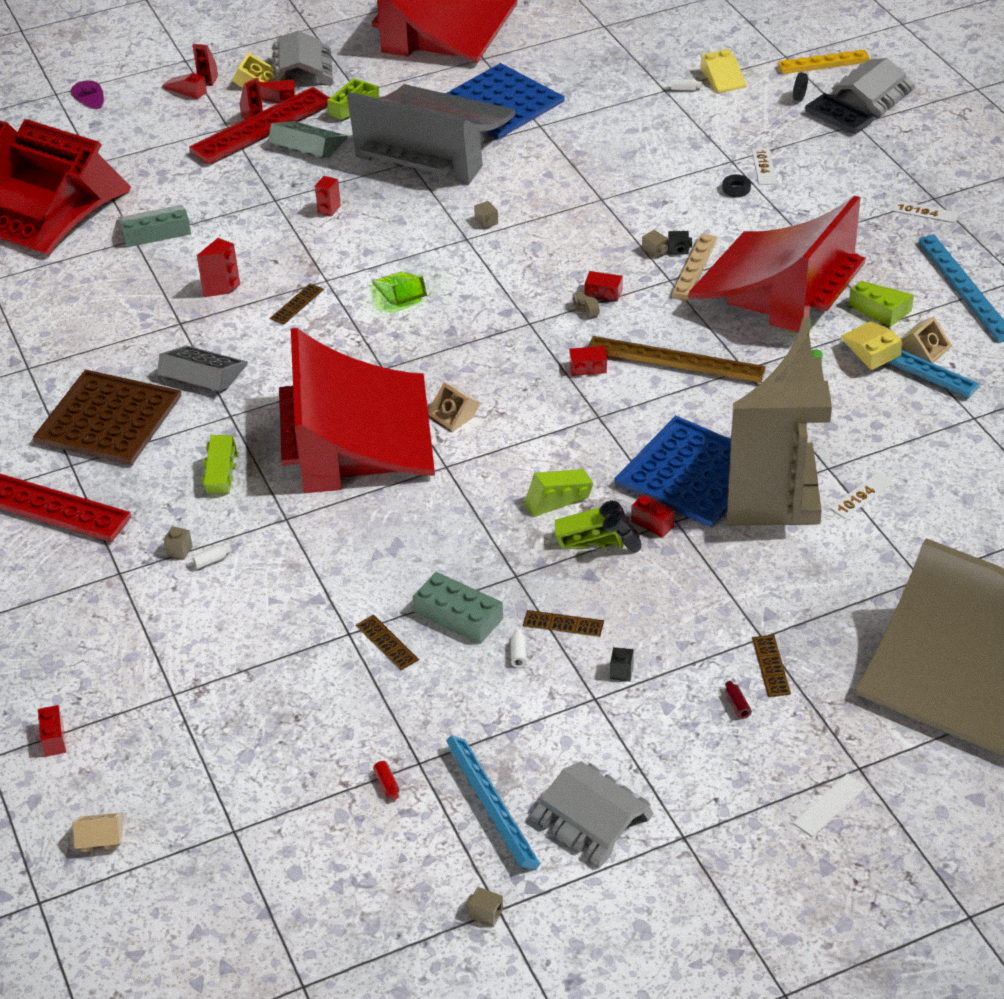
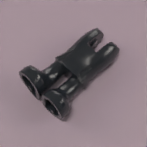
M613 500L603 503L599 513L605 518L603 521L605 530L608 532L616 531L628 550L638 552L642 547L641 540L639 539L640 535L631 525L629 517L625 515L620 503Z

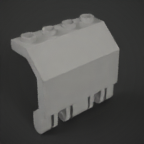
M295 31L279 37L277 42L273 43L272 66H274L272 74H274V81H281L287 70L299 67L316 74L319 82L326 85L333 84L331 48L322 44L320 39L300 31Z
M888 58L869 59L866 63L862 62L857 70L853 69L849 76L845 75L840 83L836 82L832 87L831 96L837 98L839 93L842 94L846 89H851L867 102L868 110L872 114L880 117L887 111V108H891L905 95L914 90L915 85L907 78L906 73Z
M580 761L560 772L541 797L540 803L530 816V820L540 825L541 828L546 829L558 817L559 819L551 828V835L578 853L591 840L593 843L586 851L585 858L597 867H601L612 854L615 842L632 819L643 814L645 819L649 821L654 813L650 808L651 804L643 797L636 798L628 787L624 785L622 787L618 786L616 780L610 775L606 774L603 776L599 773L600 770L593 764L589 763L586 765Z

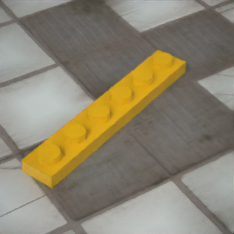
M859 49L851 52L844 51L836 54L829 53L821 56L785 59L784 61H778V68L782 74L855 65L862 62L866 63L870 57L866 50Z

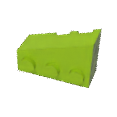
M353 78L327 100L329 116L340 120L349 117L347 95L352 92L378 98L380 97L379 86Z
M860 281L850 288L849 305L891 327L912 311L914 294Z
M210 435V442L206 444L208 457L204 459V469H206L205 475H202V486H205L207 493L230 494L233 481L232 469L236 468V463H233L234 457L239 455L233 435Z
M584 469L536 472L533 475L524 503L532 515L536 517L589 498L594 483Z
M600 507L555 520V536L562 549L587 548V545H599V548H605V545L611 544L624 547V544L616 531L608 532L603 527L605 518L599 513Z

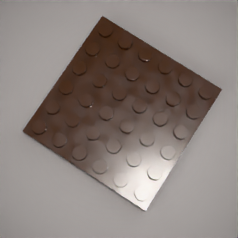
M85 369L34 434L33 441L34 443L133 465L181 398V390Z

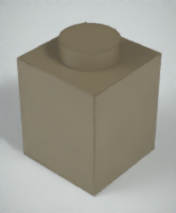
M489 201L474 205L475 220L484 229L498 224V210Z
M653 230L642 236V251L657 259L668 252V238Z
M172 526L163 539L166 554L170 557L184 560L193 547L190 530Z
M477 887L474 894H470L466 902L469 918L494 927L503 911V896Z

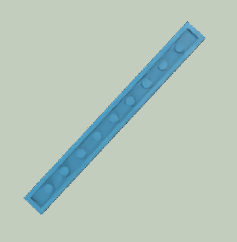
M935 234L920 237L919 245L994 339L998 343L1004 342V319Z

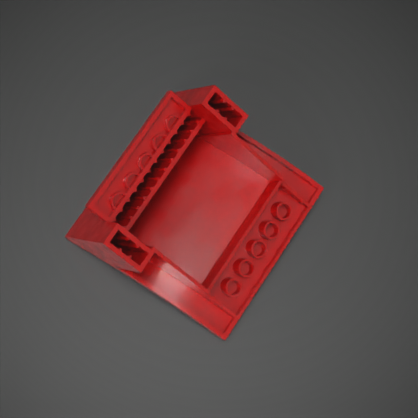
M377 0L378 14L372 21V27L379 28L382 53L409 57L413 50H420L451 56L458 55L466 60L478 63L518 3L517 0Z
M24 119L17 132L10 124L0 120V239L49 256L60 240L80 220L109 200L129 193L131 186L98 154L102 146L99 141L28 119Z
M854 195L830 212L801 224L767 231H743L689 291L688 298L709 299L725 297L728 298V305L770 315L769 325L799 333L802 318L810 317V307L828 311L865 264L866 257L855 254L861 197Z
M290 328L293 386L279 387L282 466L300 464L304 494L342 490L341 477L397 471L435 476L424 373L399 371L363 362L329 348L305 334L299 328Z

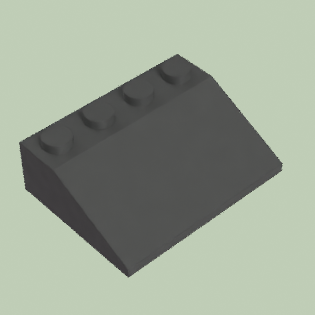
M185 345L159 354L157 374L164 376L168 380L177 379L183 384L192 383L197 388L206 387L210 388L212 392H221V390L229 388L247 366L248 361Z

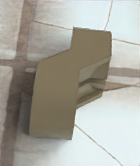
M584 292L572 295L573 304L577 311L586 313L588 317L600 314L599 305L595 298L586 296Z

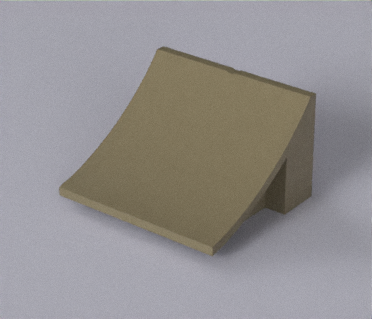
M810 317L802 318L797 338L778 367L755 389L733 403L727 526L820 524L822 509L813 443H807V423H829L831 421L832 404L828 381H824L821 357L812 356L809 336Z
M926 538L921 546L892 619L869 666L856 687L855 694L1004 757V569L998 565Z

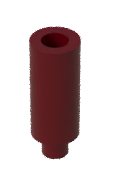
M732 681L726 682L725 694L739 719L749 717L752 710L739 686L733 684Z

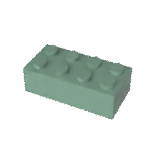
M435 572L413 595L414 613L480 644L503 620V602L438 572Z

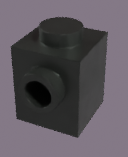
M668 231V254H689V248H692V237H689V231Z
M613 647L610 660V679L631 681L634 666V649Z

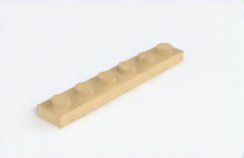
M700 234L672 292V298L690 300L688 298L689 291L699 281L717 243V236Z

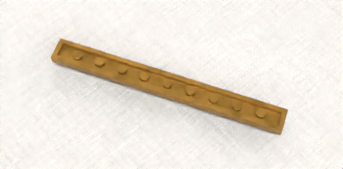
M592 336L588 347L605 346L606 355L752 382L762 383L766 372V366L598 336Z

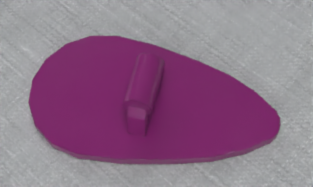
M86 80L72 86L71 93L80 103L92 109L102 108L104 94L99 83Z

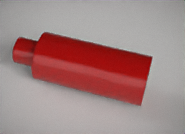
M386 761L377 762L373 766V770L385 796L390 797L391 800L398 799L400 788Z

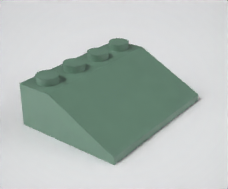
M291 121L271 123L268 142L274 143L275 147L283 148L285 146L287 150H300L301 154L310 155L311 153L314 154V157L323 159L324 156H330L348 138V135Z
M183 205L118 217L126 248L191 235L189 218Z

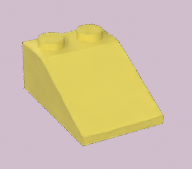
M730 49L701 55V72L718 94L746 88V82L736 57Z
M247 53L238 67L232 82L243 87L244 83L258 78L259 82L274 81V74H272L274 67ZM286 74L283 75L281 81L286 79Z
M872 321L841 335V339L870 370L901 356L902 340L891 329Z

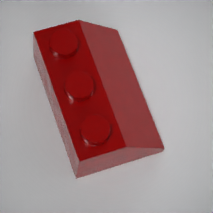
M217 238L196 255L204 297L230 294L240 285L234 243Z

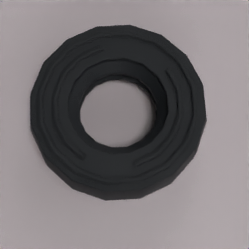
M798 73L793 88L794 100L802 101L805 97L808 86V75L806 73Z
M728 175L722 181V191L731 197L745 196L751 190V181L744 175ZM738 184V185H741V186H740V187H734V186H731V185Z

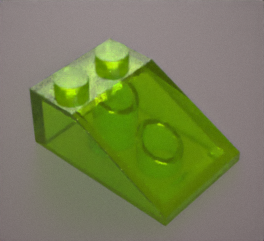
M400 271L372 280V284L390 304L397 305V307L407 305L406 302L421 301L422 297L427 296L424 279L421 275Z

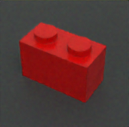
M323 176L315 185L317 212L333 216L341 206L339 182L337 178Z
M589 271L584 283V294L597 299L618 302L623 290L622 275Z
M605 346L569 348L571 376L607 373Z
M642 495L631 505V522L663 538L674 528L675 510Z
M59 705L37 709L40 741L45 757L67 753L64 724Z

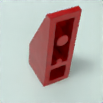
M193 44L196 72L198 75L205 77L206 85L213 86L218 78L216 61L208 45Z
M196 73L173 77L162 85L165 89L197 100L207 93L205 77Z
M258 78L244 83L239 102L241 117L244 119L263 111Z
M294 80L259 82L262 100L280 103L296 95Z

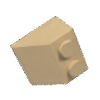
M934 316L919 322L900 338L908 353L931 363H934L952 347V344Z
M444 382L428 410V415L454 431L473 418L481 402L458 387Z
M123 812L80 816L72 822L74 848H81V852L94 851V847L103 846L104 850L117 848V845L123 841Z

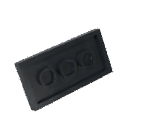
M826 93L805 105L806 112L853 134L874 121V115Z

